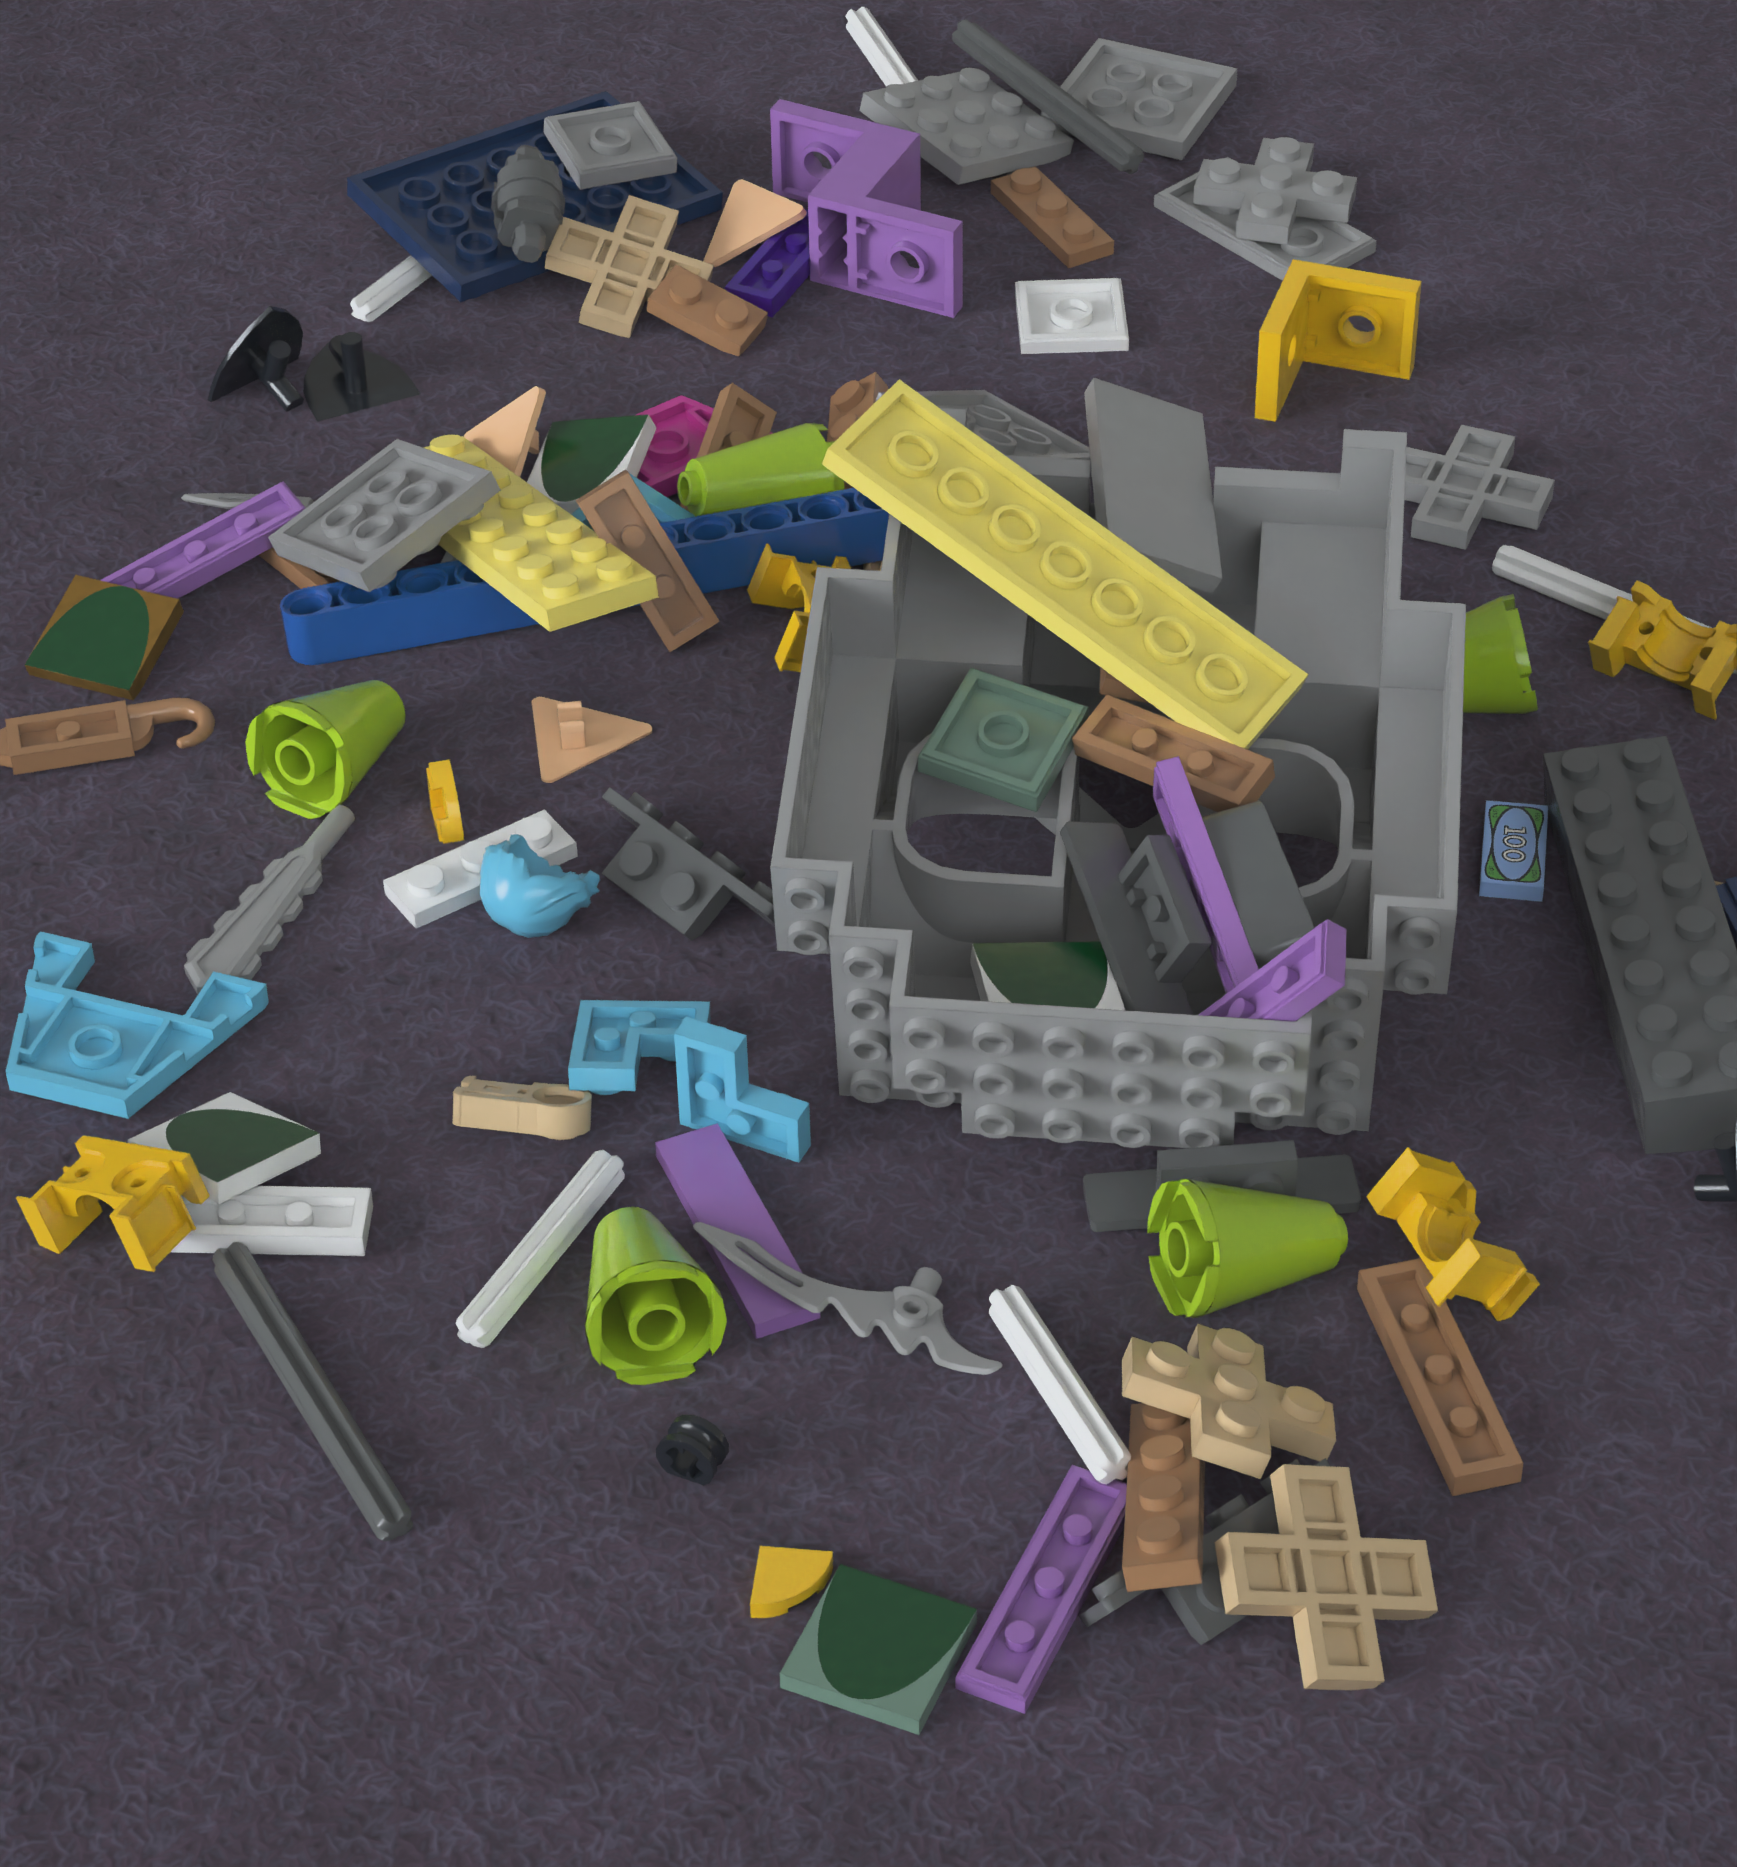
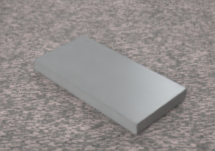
M1199 172L1154 195V207L1282 281L1293 259L1347 268L1376 252L1375 239L1345 222L1304 217L1295 218L1287 245L1236 239V220L1240 210L1193 204L1194 185Z
M1093 378L1084 392L1096 521L1185 586L1213 594L1223 578L1203 413Z

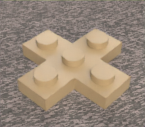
M629 195L614 232L563 217L562 225L559 224L546 254L545 269L592 283L580 311V324L630 338L645 301H648V297L676 264L709 282L711 281L713 264L667 250L677 225L678 210Z
M1197 1324L1187 1346V1352L1169 1342L1157 1341L1150 1343L1132 1337L1122 1358V1396L1189 1418L1192 1457L1261 1479L1271 1458V1446L1319 1462L1325 1458L1328 1459L1336 1442L1333 1403L1324 1401L1317 1393L1304 1387L1291 1386L1285 1388L1267 1382L1263 1345L1255 1343L1246 1334L1230 1328L1215 1330Z
M1283 1464L1270 1475L1279 1534L1227 1532L1215 1542L1225 1614L1293 1617L1304 1689L1360 1690L1375 1688L1383 1683L1385 1679L1374 1619L1429 1618L1438 1611L1426 1540L1361 1537L1349 1467Z

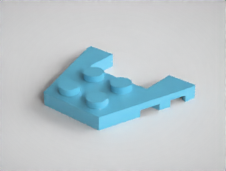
M40 931L35 938L33 947L35 954L33 969H28L25 982L27 994L23 1013L18 1014L6 1067L9 1090L129 1119L262 1012L269 1003L267 986L265 983L213 971L185 1015H178L76 991L95 963L92 943Z

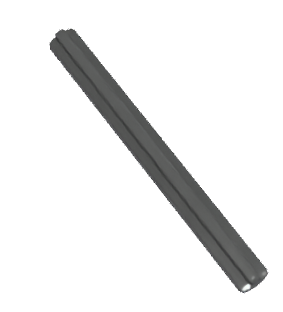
M967 19L957 23V30L952 33V40L958 47L1116 169L1125 171L1128 174L1138 171L1139 164L1144 160L1142 149L977 23H971Z
M233 1242L228 1248L217 1249L212 1258L216 1265L214 1269L215 1274L376 1537L386 1542L410 1532L413 1528V1522L410 1519L412 1511L247 1246L239 1242Z

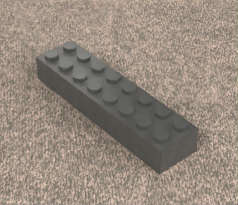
M1667 736L1648 739L1641 738L1627 742L1544 753V805L1548 806V819L1645 1154L1714 1149L1713 1141L1717 1136L1726 1132L1736 1133L1737 949Z

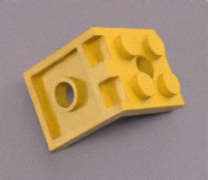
M1293 259L1259 331L1254 418L1276 422L1303 361L1409 380L1415 363L1422 281ZM1352 316L1365 317L1372 322L1375 330L1369 332L1357 330L1348 318Z

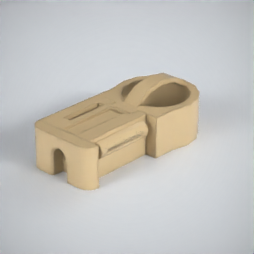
M467 1076L461 1081V1087H456L453 1091V1124L461 1127L532 1134L556 1140L573 1139L590 1131L592 1094L589 1091L569 1090V1085L534 1082L532 1085L479 1080L476 1079V1076Z

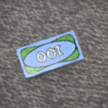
M1486 800L1479 896L1542 902L1548 820L1547 805Z

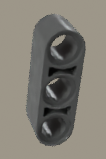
M1256 801L1201 817L1241 920L1240 922L1249 946L1260 969L1314 929V925L1264 804L1261 801Z

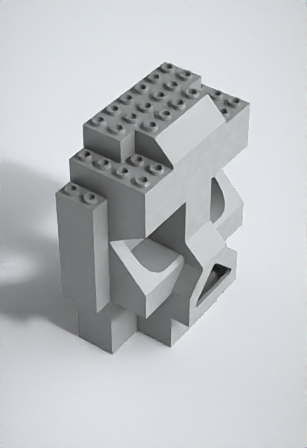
M940 408L967 428V409ZM1344 429L1340 473L1215 467L1213 504L1223 579L1213 594L1188 587L1309 674L1297 694L1248 749L1272 759L1274 763L1275 778L1257 801H1261L1264 804L1275 832L1319 838L1333 843L1338 848V857L1333 869L1320 880L1299 887L1314 928L1328 919L1347 929L1345 986L1295 1022L1199 1015L1226 994L1209 948L1181 982L1193 1015L1126 1011V1008L1125 1010L981 1001L970 964L972 943L1100 941L1060 835V831L1066 822L1117 823L1121 826L1133 855L1147 835H1167L1160 814L1158 813L1136 828L1122 826L1079 787V756L1075 755L1074 748L1037 812L918 772V755L970 668L1089 707V717L1106 696L1099 694L1100 666L891 514H889L881 571L817 567L770 869L777 951L797 952L803 955L830 954L839 1095L853 1096L866 1103H878L886 1099L916 1100L924 1105L936 1108L946 1107L952 1103H960L962 1110V1133L981 1134L989 1138H1005L1007 1136L1044 1138L1058 1143L1088 1141L1116 1143L1129 1148H1137L1144 1145L1175 1148L1233 1145L1235 1122L1252 1123L1257 1128L1264 1130H1277L1284 1126L1314 1127L1334 1135L1346 1134L1352 1130L1369 1131L1383 990L1402 991L1415 995L1424 993L1447 994L1458 902L1466 604L1400 600L1407 432ZM1005 455L1096 521L1095 504L1091 503L1090 460ZM1118 698L1171 719L1152 704ZM1197 804L1201 816L1216 813V811ZM990 814L1035 817L1056 835L1052 875L1038 876L975 872L942 867L920 856L908 842L907 832L915 821L934 815Z

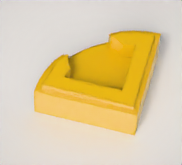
M450 759L428 763L429 768H426L430 808L439 842L445 844L463 841L461 813Z
M760 1546L750 1601L751 1618H769L783 1615L788 1612V1608L805 1601L815 1592L819 1593L826 1586L832 1574L833 1551Z

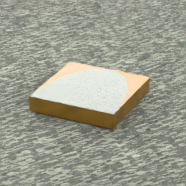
M75 575L27 659L25 667L31 676L134 700L143 688L184 610L180 600Z

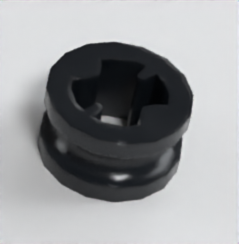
M695 1415L676 1417L668 1429V1435L662 1438L656 1448V1458L667 1473L703 1486L711 1482L717 1472V1466L723 1463L729 1453V1443L725 1435L714 1424Z

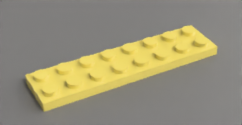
M900 379L827 449L822 462L823 466L1177 723L1248 750L1297 694L1309 675Z
M443 435L434 438L430 442V446L423 447L492 472L501 491L486 501L483 509L476 516L459 522L441 536L438 545L549 632L659 598L656 576L613 544H606V541L598 538L592 529L465 437Z

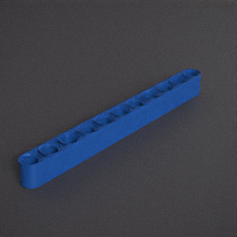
M855 488L668 521L660 523L704 594L749 585L766 543L770 545L773 553L795 556L797 562L811 564L814 560L817 565L831 567L835 556L846 557L850 566L882 561L889 513ZM459 560L397 571L396 577L390 583L381 588L373 589L371 592L340 581L295 590L287 594L280 602L288 652L293 660L305 665L326 664L539 624Z

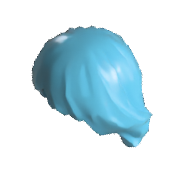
M511 835L509 841L505 840L497 845H490L485 848L486 852L483 854L480 870L481 900L492 920L518 936L527 938L548 936L566 925L577 910L588 907L591 903L590 897L600 891L597 888L600 881L598 874L591 870L579 875L571 871L565 873L558 865L549 866L547 860L539 857L537 853L529 848L527 841L521 835Z

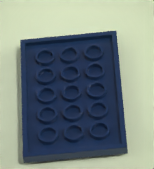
M607 91L347 177V195L460 302L480 297L491 291L550 271L545 269L548 250L542 252L541 257L536 262L521 261L512 251V247L502 245L494 225V213L491 208L494 182H497V174L505 166L507 158L514 155L516 150L524 144L537 147L545 160L553 161L558 167L559 176L562 181V192L565 197L563 217L606 231L614 232L629 195L678 210L677 225L722 210L723 192L673 148L671 149L677 156L676 173L580 190L545 136L544 118L621 104Z

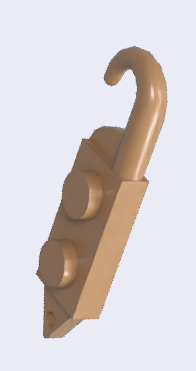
M168 698L126 705V700L9 718L5 719L6 727L0 729V766L10 767L13 769V774L18 775L135 756L134 751L144 748L151 741L154 734V725L182 720L194 721L197 723L196 729L190 734L178 738L176 742L179 748L185 749L206 741L213 733L215 719L211 709L200 701L190 698Z

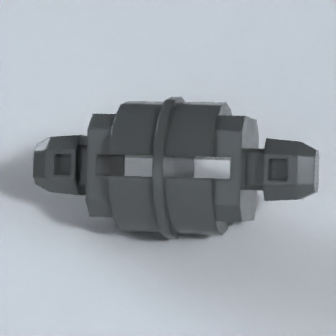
M525 144L520 146L514 155L507 158L505 166L497 174V182H494L491 202L498 239L502 245L512 247V251L521 261L536 262L541 257L542 252L549 249L559 224L562 225L565 209V197L562 192V181L559 176L558 167L553 161L545 160L537 147Z

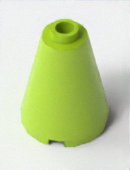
M804 423L691 459L687 463L685 471H682L678 477L677 490L682 505L687 506L690 513L696 517L844 490V480L822 465L827 449L835 441H825L820 432L828 429L823 424Z
M1514 594L1500 596L1466 612L1463 713L1526 714L1537 711L1535 690H1531L1529 681L1532 671L1518 608H1515Z
M369 680L273 703L265 708L261 714L257 715L249 725L245 741L248 765L253 776L261 772L271 788L265 794L273 804L308 819L321 817L345 802L401 731L406 718L403 702L397 692L388 684L379 680Z
M1180 1179L1162 1183L1153 1196L1148 1216L1147 1233L1159 1232L1160 1255L1148 1256L1153 1281L1169 1312L1175 1316L1186 1315L1185 1318L1202 1317L1329 1271L1338 1264L1340 1256L1345 1252L1348 1244V1232L1345 1221L1339 1214H1336L1334 1208L1328 1202L1191 1179Z
M639 1207L617 1209L600 1221L594 1234L585 1321V1333L592 1356L600 1366L602 1363L612 1371H615L616 1377L628 1384L647 1385L689 1376L696 1371L694 1363L701 1359L709 1350H711L713 1355L722 1343L727 1324L722 1295L714 1281L651 1212Z

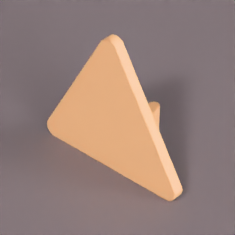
M738 180L733 184L703 262L718 267L757 244L764 243L771 236L802 220L807 212L802 205L746 180Z
M537 386L533 387L466 432L464 437L514 474L521 477L528 451L532 454H539V432L535 428L545 399V390Z
M536 697L532 700L541 780L546 783H553L652 733V726L648 723L581 706V701L561 702L545 697Z

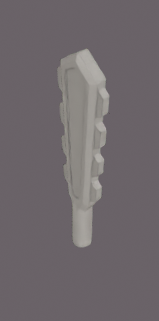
M339 805L334 808L304 845L288 852L284 858L274 859L264 869V879L262 882L250 885L239 896L240 905L236 910L226 911L213 925L214 933L210 938L200 939L186 954L185 974L197 995L213 971L252 980L262 966L260 955L275 948L283 937L282 925L294 921L302 911L303 896L314 894L323 882L321 874L322 860L355 821L354 814L348 807Z

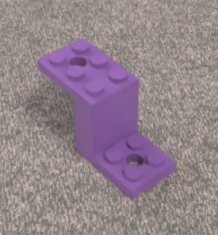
M779 99L770 109L773 193L808 202L810 281L954 318L963 307V221L921 211L920 133ZM813 152H819L826 156L832 168H824ZM900 251L908 252L914 256L919 264V268L909 266L907 260L900 254Z

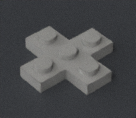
M1289 137L1263 138L1255 165L1238 163L1228 158L1216 160L1203 159L1194 185L1193 204L1240 210L1236 220V239L1287 245L1296 217L1348 223L1356 196L1357 177L1344 176L1329 170L1310 172L1314 154V144L1298 142Z
M1461 425L1446 455L1407 447L1404 500L1420 503L1412 518L1411 537L1466 550L1481 518L1537 530L1553 498L1555 480L1507 469L1514 455L1515 436Z

